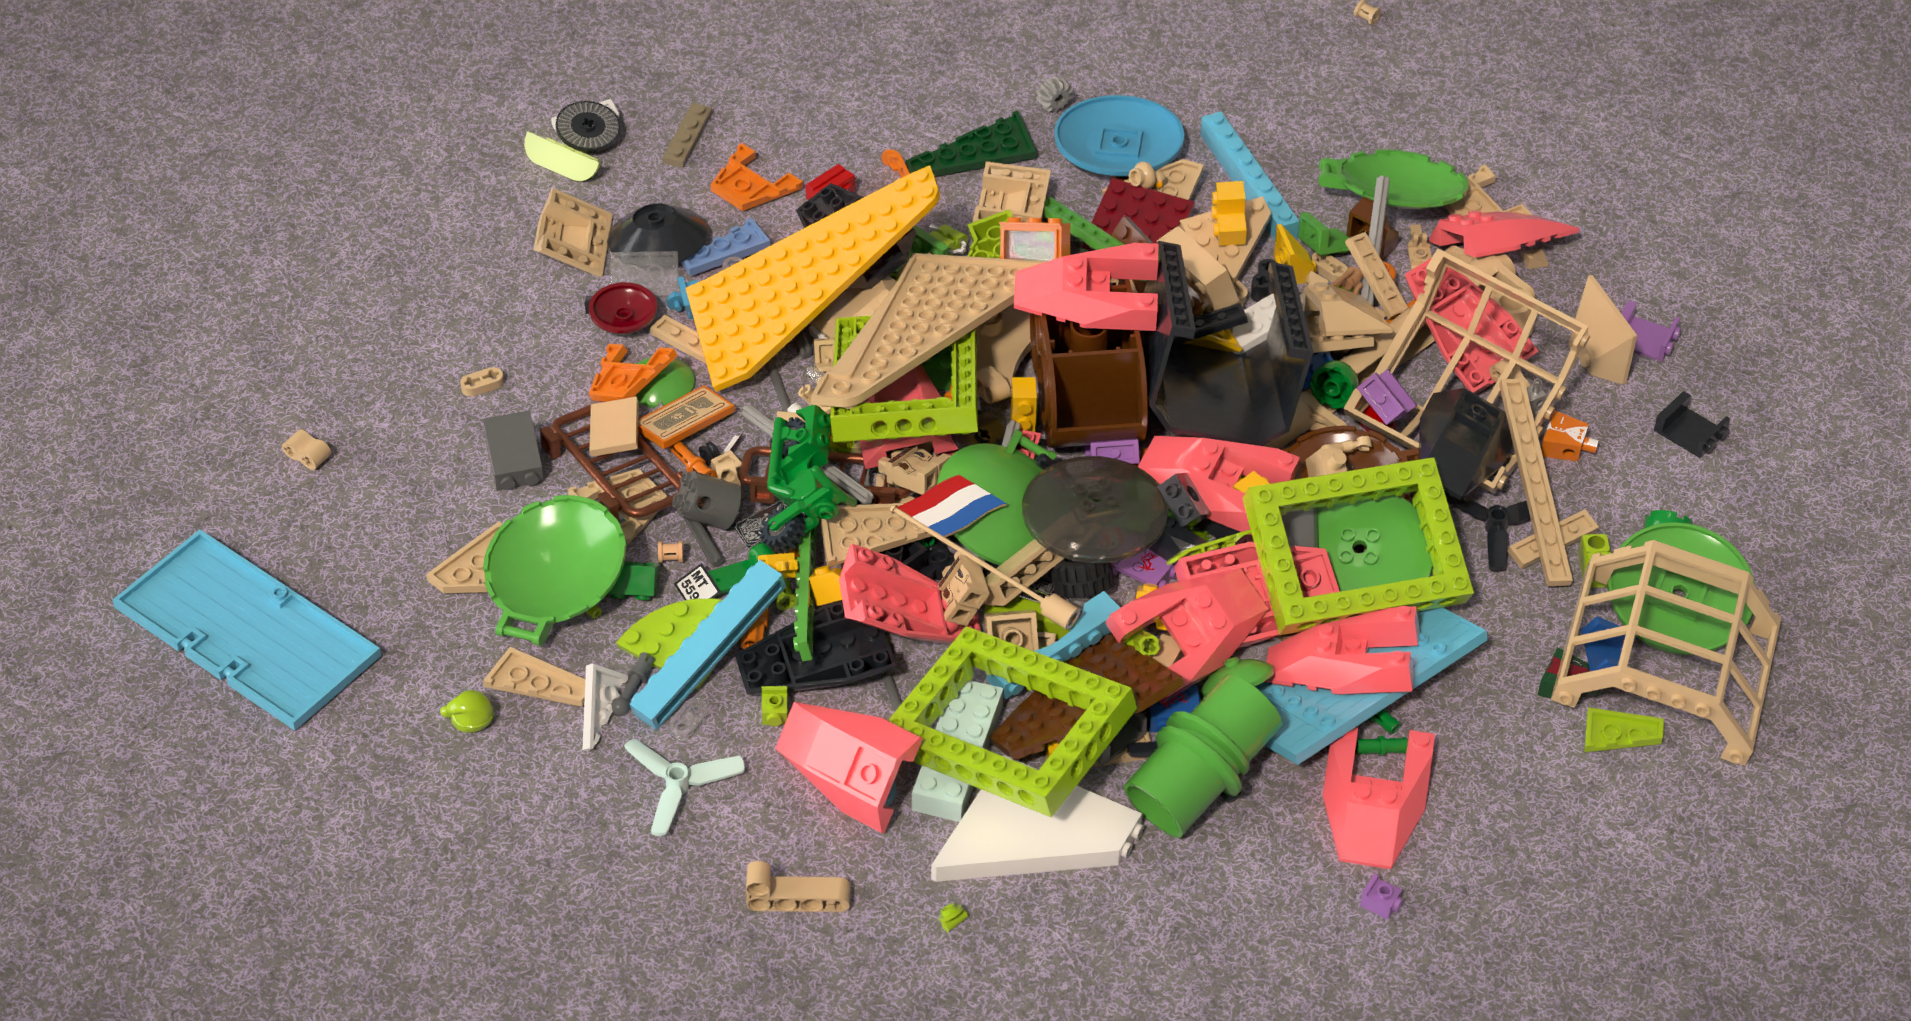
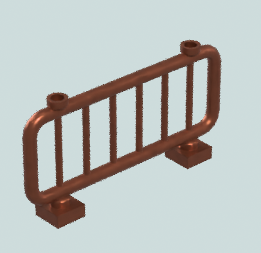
M591 405L556 418L551 428L546 426L540 429L541 447L553 460L561 456L560 446L563 445L604 490V492L598 494V502L605 506L618 522L621 510L629 517L642 518L672 506L675 494L642 508H632L628 504L631 501L670 485H673L679 493L681 487L680 480L684 472L680 471L675 474L639 434L638 448L645 455L600 473L592 463L617 453L599 455L588 459L581 450L590 447V442L577 447L570 437L590 430V425L567 434L560 428L565 424L591 415ZM646 459H649L657 467L613 486L604 477ZM661 472L668 479V482L626 499L616 491V489Z
M771 442L768 447H752L744 454L738 476L743 484L750 486V502L772 504L775 502V495L767 488L770 458L764 477L748 476L753 457L771 455ZM892 450L886 452V453H887V458H890V459L892 458V457H891V454H892V452H893ZM828 452L827 459L840 462L839 470L842 472L845 462L864 464L862 454ZM865 465L863 466L859 484L873 494L874 498L871 504H895V498L907 497L913 492L906 488L895 489L888 487L887 475H885L883 487L864 486L868 469H865Z

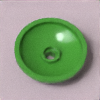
M651 357L643 359L636 364L646 365ZM675 358L634 397L637 396L638 403L643 406L655 408L660 401L665 406L693 391L695 385L693 371L685 362Z
M1238 657L1227 659L1223 662L1224 666L1212 673L1204 683L1202 693L1206 697L1218 682L1228 674L1238 676L1255 687L1274 674L1273 665L1266 661L1252 658L1238 660Z

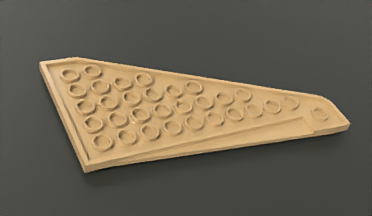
M913 253L897 283L833 369L827 371L817 384L811 395L812 405L844 407L846 409L855 408L857 404L892 384L910 370L927 361L936 353L959 338L964 337V335L1013 304L1016 271L1044 263L1045 261Z

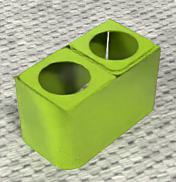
M1607 534L1582 535L1577 554L1582 577H1584L1586 567L1593 554H1611ZM1592 580L1590 587H1607V585Z

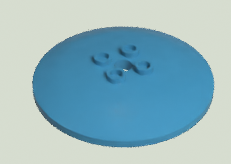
M1108 95L1087 99L1068 108L1056 122L1054 138L1060 153L1080 168L1104 175L1129 176V172L1140 162L1149 163L1155 171L1173 161L1183 148L1184 128L1174 113L1156 102L1134 96Z

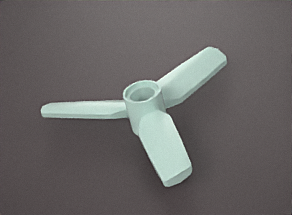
M636 739L629 740L624 745L625 749L657 776L665 778L666 789L661 794L651 829V834L655 836H663L668 833L682 795L688 791L689 785L700 786L745 772L744 761L741 756L695 764L687 769L682 763H669Z

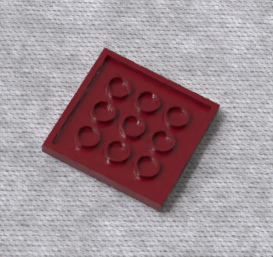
M1111 178L1091 223L1111 235L1123 216L1129 217L1154 244H1157L1158 239L1177 226L1180 227V220L1190 218L1195 202L1146 187L1133 186L1131 183ZM1084 243L1082 247L1090 251L1095 250L1090 248L1089 245L1086 243Z

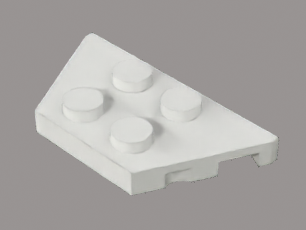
M1274 294L1263 298L1244 310L1248 323L1233 327V335L1243 349L1241 352L1233 353L1242 354L1267 339L1276 309ZM1304 311L1305 317L1312 314L1311 311Z

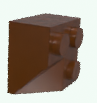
M1363 197L1349 211L1346 236L1351 238L1366 232L1369 237L1374 201ZM1386 215L1380 251L1382 262L1397 248L1399 231L1389 227Z

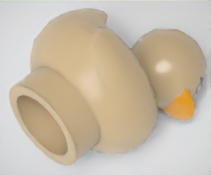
M1140 162L1129 172V180L1133 186H1142L1150 189L1155 185V187L1161 188L1165 182V175L1161 171L1154 172L1153 167L1149 163Z

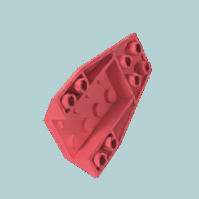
M1432 258L1405 274L1415 301L1420 293H1425L1426 267ZM1447 267L1430 311L1468 330L1484 291L1465 275ZM1490 297L1475 334L1513 353L1523 330L1514 318ZM1425 318L1443 358L1449 364L1464 337ZM1529 338L1520 355V358L1526 361L1538 352ZM1470 341L1453 371L1469 391L1479 394L1496 383L1492 379L1489 369L1491 365L1504 358Z
M920 364L895 380L892 384H889L863 401V403L937 399V397L941 396ZM951 434L945 436L928 435L919 438L900 437L898 439L885 438L873 441L860 440L865 469L878 467V461L882 457H887L886 451L931 441L933 442L935 454L957 450L958 447L954 443Z
M853 543L850 545L839 578L845 618L911 639L952 644L966 626L945 621L944 612L948 607L942 597L943 591L939 590V583L888 555ZM977 611L967 627L982 632Z
M794 702L775 749L841 812L880 833H885L894 809L884 804L902 760L914 761L923 738L881 717Z

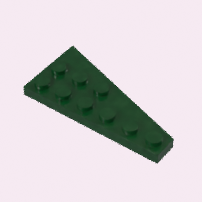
M1016 110L1012 112V116L1006 119L1001 117L996 119L995 123L990 126L983 125L956 137V141L950 144L945 142L939 145L937 150L932 152L925 151L905 160V165L910 174L930 165L936 177L985 168L986 162L1007 164L1036 158V150L1020 113Z

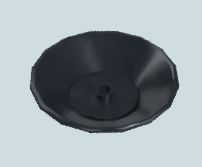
M653 203L620 218L609 230L607 245L612 255L625 264L641 268L666 267L681 263L697 254L707 241L708 227L704 219L690 209L663 203Z

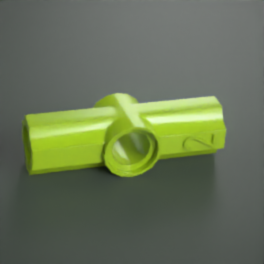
M1143 629L1124 640L1126 645L1134 646L1143 655H1156L1160 649L1159 639Z

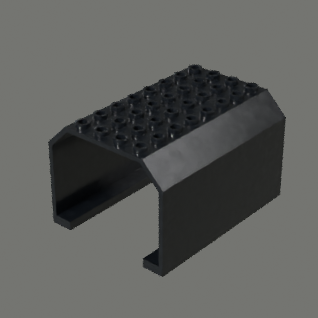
M1158 241L1157 280H1147L1144 293L1158 294L1156 331L1139 330L1145 360L1149 405L1165 429L1176 435L1187 434L1198 438L1264 446L1288 433L1313 356V348L1293 266L1270 262L1268 272L1276 309L1265 341L1242 354L1185 343L1172 346L1174 335L1193 339L1196 329L1181 245Z

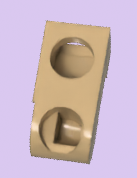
M734 460L716 463L715 468L718 479L738 484L741 488V499H743L744 495Z

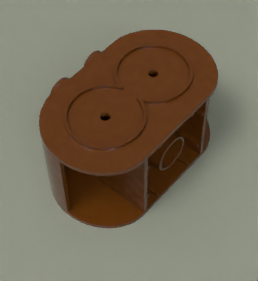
M1119 279L1118 285H1110V292L1132 293L1130 279ZM1030 313L1032 362L1037 381L1040 414L1048 448L1085 446L1095 441L1135 438L1138 439V442L1144 441L1147 431V380L1139 330L1080 327V323L1065 319V322L1058 321L1056 316L1042 313V316Z

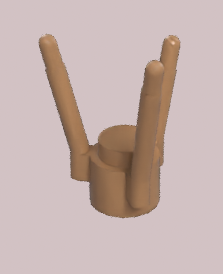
M1350 266L1331 285L1335 287L1342 285L1347 290L1354 289L1353 293L1358 294L1363 287L1361 283L1363 274L1357 267Z

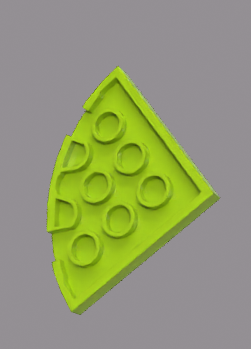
M701 598L666 605L633 624L619 638L616 645L639 658L640 653H647L646 662L651 655L655 659L652 666L660 670L667 658L679 650L682 642L697 630L699 623L703 619H707L713 612L716 604L723 600ZM711 670V671L707 674V676L698 684V686L695 688L696 690H698V689L701 687V685L704 683V681H705L706 678L709 676V674L712 672V670Z

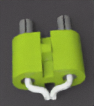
M935 223L930 224L929 229L932 232L929 234L949 246V255L952 256L957 252L964 253L966 251L965 247L968 242L966 234L946 224L942 226Z

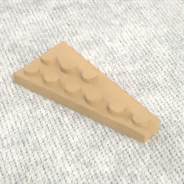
M904 503L856 505L854 507L841 505L837 506L839 514L829 520L820 518L826 563L829 567L845 563L849 547L852 543L875 552H881L932 535L897 513L892 514L890 512L892 505L900 506Z

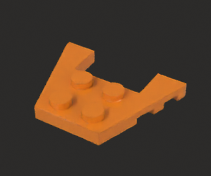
M742 142L737 146L736 153L730 156L726 167L721 169L711 183V191L741 211L803 188V181L789 172L776 182L771 183L747 168L745 165L756 158V152Z
M608 344L606 347L608 354L606 358H602L600 363L602 366L601 372L596 374L588 395L593 401L601 402L634 397L667 367L678 354L674 348L658 347L646 365L620 363L628 352L627 349L621 344Z

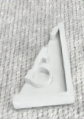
M596 664L586 666L583 728L584 751L592 750L594 745L598 743L600 738L598 733L602 725L607 724L612 714V700L620 697L618 691L621 685L628 680V675Z

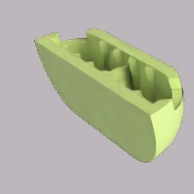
M527 132L525 150L528 157L534 163L576 181L590 179L598 172L602 162H599L597 158L572 149L548 137L545 139L532 132Z

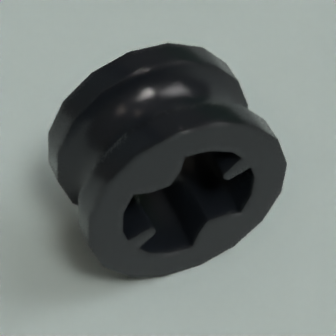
M711 441L707 442L706 446L702 445L698 448L701 458L705 460L707 465H711V460L720 456L718 448Z

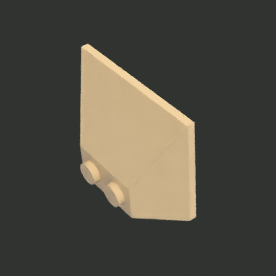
M986 162L983 173L982 192L979 205L975 208L973 222L1010 209L1013 217H1021V222H1028V218H1042L1051 170ZM1026 231V232L1039 233V231Z
M552 188L539 218L533 250L590 274L602 277L613 213Z
M888 275L871 289L848 288L817 315L810 324L826 337L835 338L836 318L873 315L897 281Z
M1590 275L1587 278L1575 318L1577 321L1588 326L1590 338L1585 347L1581 348L1578 358L1582 367L1586 368L1591 375L1619 384H1626L1637 334L1594 276ZM1573 331L1571 333V338L1569 340L1570 350L1572 348L1573 342L1575 341L1578 335Z
M1323 282L1306 285L1300 295L1304 311H1320L1319 329L1325 336L1393 333V328L1362 295Z

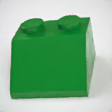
M625 561L619 578L608 592L611 594V598L625 599L626 595H636L635 599L650 600V596L657 594L661 563Z

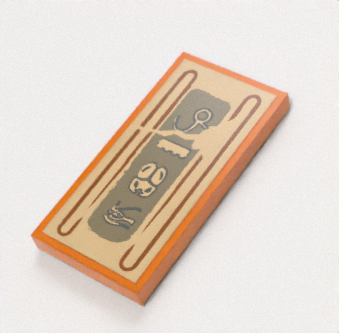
M703 385L638 419V432L665 449L735 412V405Z

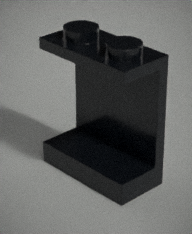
M1683 391L1657 415L1654 431L1701 458L1706 452L1711 453L1719 440L1723 441L1728 436L1730 418L1726 416L1718 425L1712 423L1688 408L1691 395Z

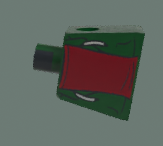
M1560 648L1556 649L1541 679L1538 691L1539 696L1551 699L1564 651ZM1572 655L1567 676L1590 672L1588 663ZM1601 689L1585 692L1584 694L1597 698ZM1581 693V696H1580V698H1579L1577 704L1579 703V701H1580V699H1581L1583 693Z

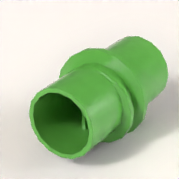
M1233 674L1225 675L1191 713L1185 711L1173 712L1168 718L1166 727H1162L1155 738L1158 748L1123 786L1126 796L1149 822L1164 833L1175 838H1181L1222 792L1227 795L1236 796L1243 787L1237 775H1244L1250 769L1249 762L1282 727L1281 716L1267 697L1256 687Z

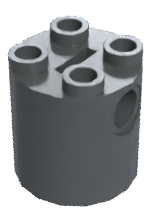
M685 471L682 474L679 493L675 494L672 501V506L677 508V513L680 517L724 530L731 526L735 518H739L743 509V501L741 500V488L738 484L696 471Z

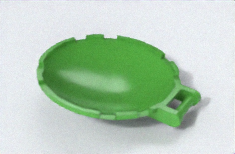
M1376 149L1375 154H1366L1365 151L1351 154L1349 159L1323 158L1319 162L1321 174L1318 177V183L1320 186L1351 190L1359 196L1366 197L1374 201L1377 178L1381 175L1389 177L1387 207L1406 210L1437 208L1459 201L1468 191L1467 178L1462 172L1456 173L1454 166L1444 161H1439V163L1430 161V156L1415 152Z
M1018 429L1012 434L1007 446L975 444L958 450L945 462L937 479V484L953 476L961 475L1007 503L1006 506L987 513L967 528L955 534V537L970 551L997 565L1003 564L1069 512L1066 499L1056 481L1039 468L1035 460L1015 448L1017 444H1020L1038 456L1041 453L1046 454L1053 461L1057 453L1039 446L1023 436V432Z
M560 495L553 496L552 500L541 503L539 500L523 507L521 509L522 512L512 520L508 518L494 534L486 550L483 570L485 572L484 583L494 603L503 611L495 629L497 636L506 637L508 635L532 641L534 645L542 646L555 622L571 619L589 610L601 601L615 585L625 562V536L618 520L608 509L599 502L586 497ZM514 620L536 624L537 627L535 632L513 627L512 624Z

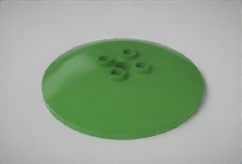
M1395 494L1379 497L1378 500H1373V498L1359 500L1355 504L1346 502L1334 504L1330 508H1327V506L1318 507V548L1326 549L1340 592L1430 577L1433 569L1430 554L1426 552L1427 543L1423 530H1420L1419 527L1421 522L1417 509L1409 501L1401 496L1396 497ZM1358 544H1362L1367 549L1365 552L1358 554L1353 551V548Z
M1677 522L1649 526L1630 536L1619 547L1631 545L1633 548L1644 546L1647 541L1655 540L1747 571L1753 577L1744 557L1730 542L1715 532L1697 525ZM1644 563L1614 569L1607 583L1608 592L1639 585ZM1652 565L1648 586L1674 594L1673 590L1679 589L1685 593L1683 598L1734 614L1738 597L1737 593ZM1636 594L1610 600L1615 614L1624 626L1629 624ZM1645 594L1637 626L1715 651L1727 645L1732 623ZM1745 603L1741 620L1747 625L1752 611ZM1635 634V637L1656 649L1673 654L1695 655Z

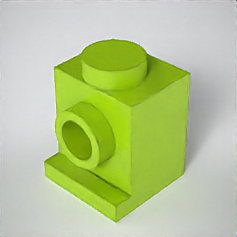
M762 686V725L774 727L785 725L787 720V686Z

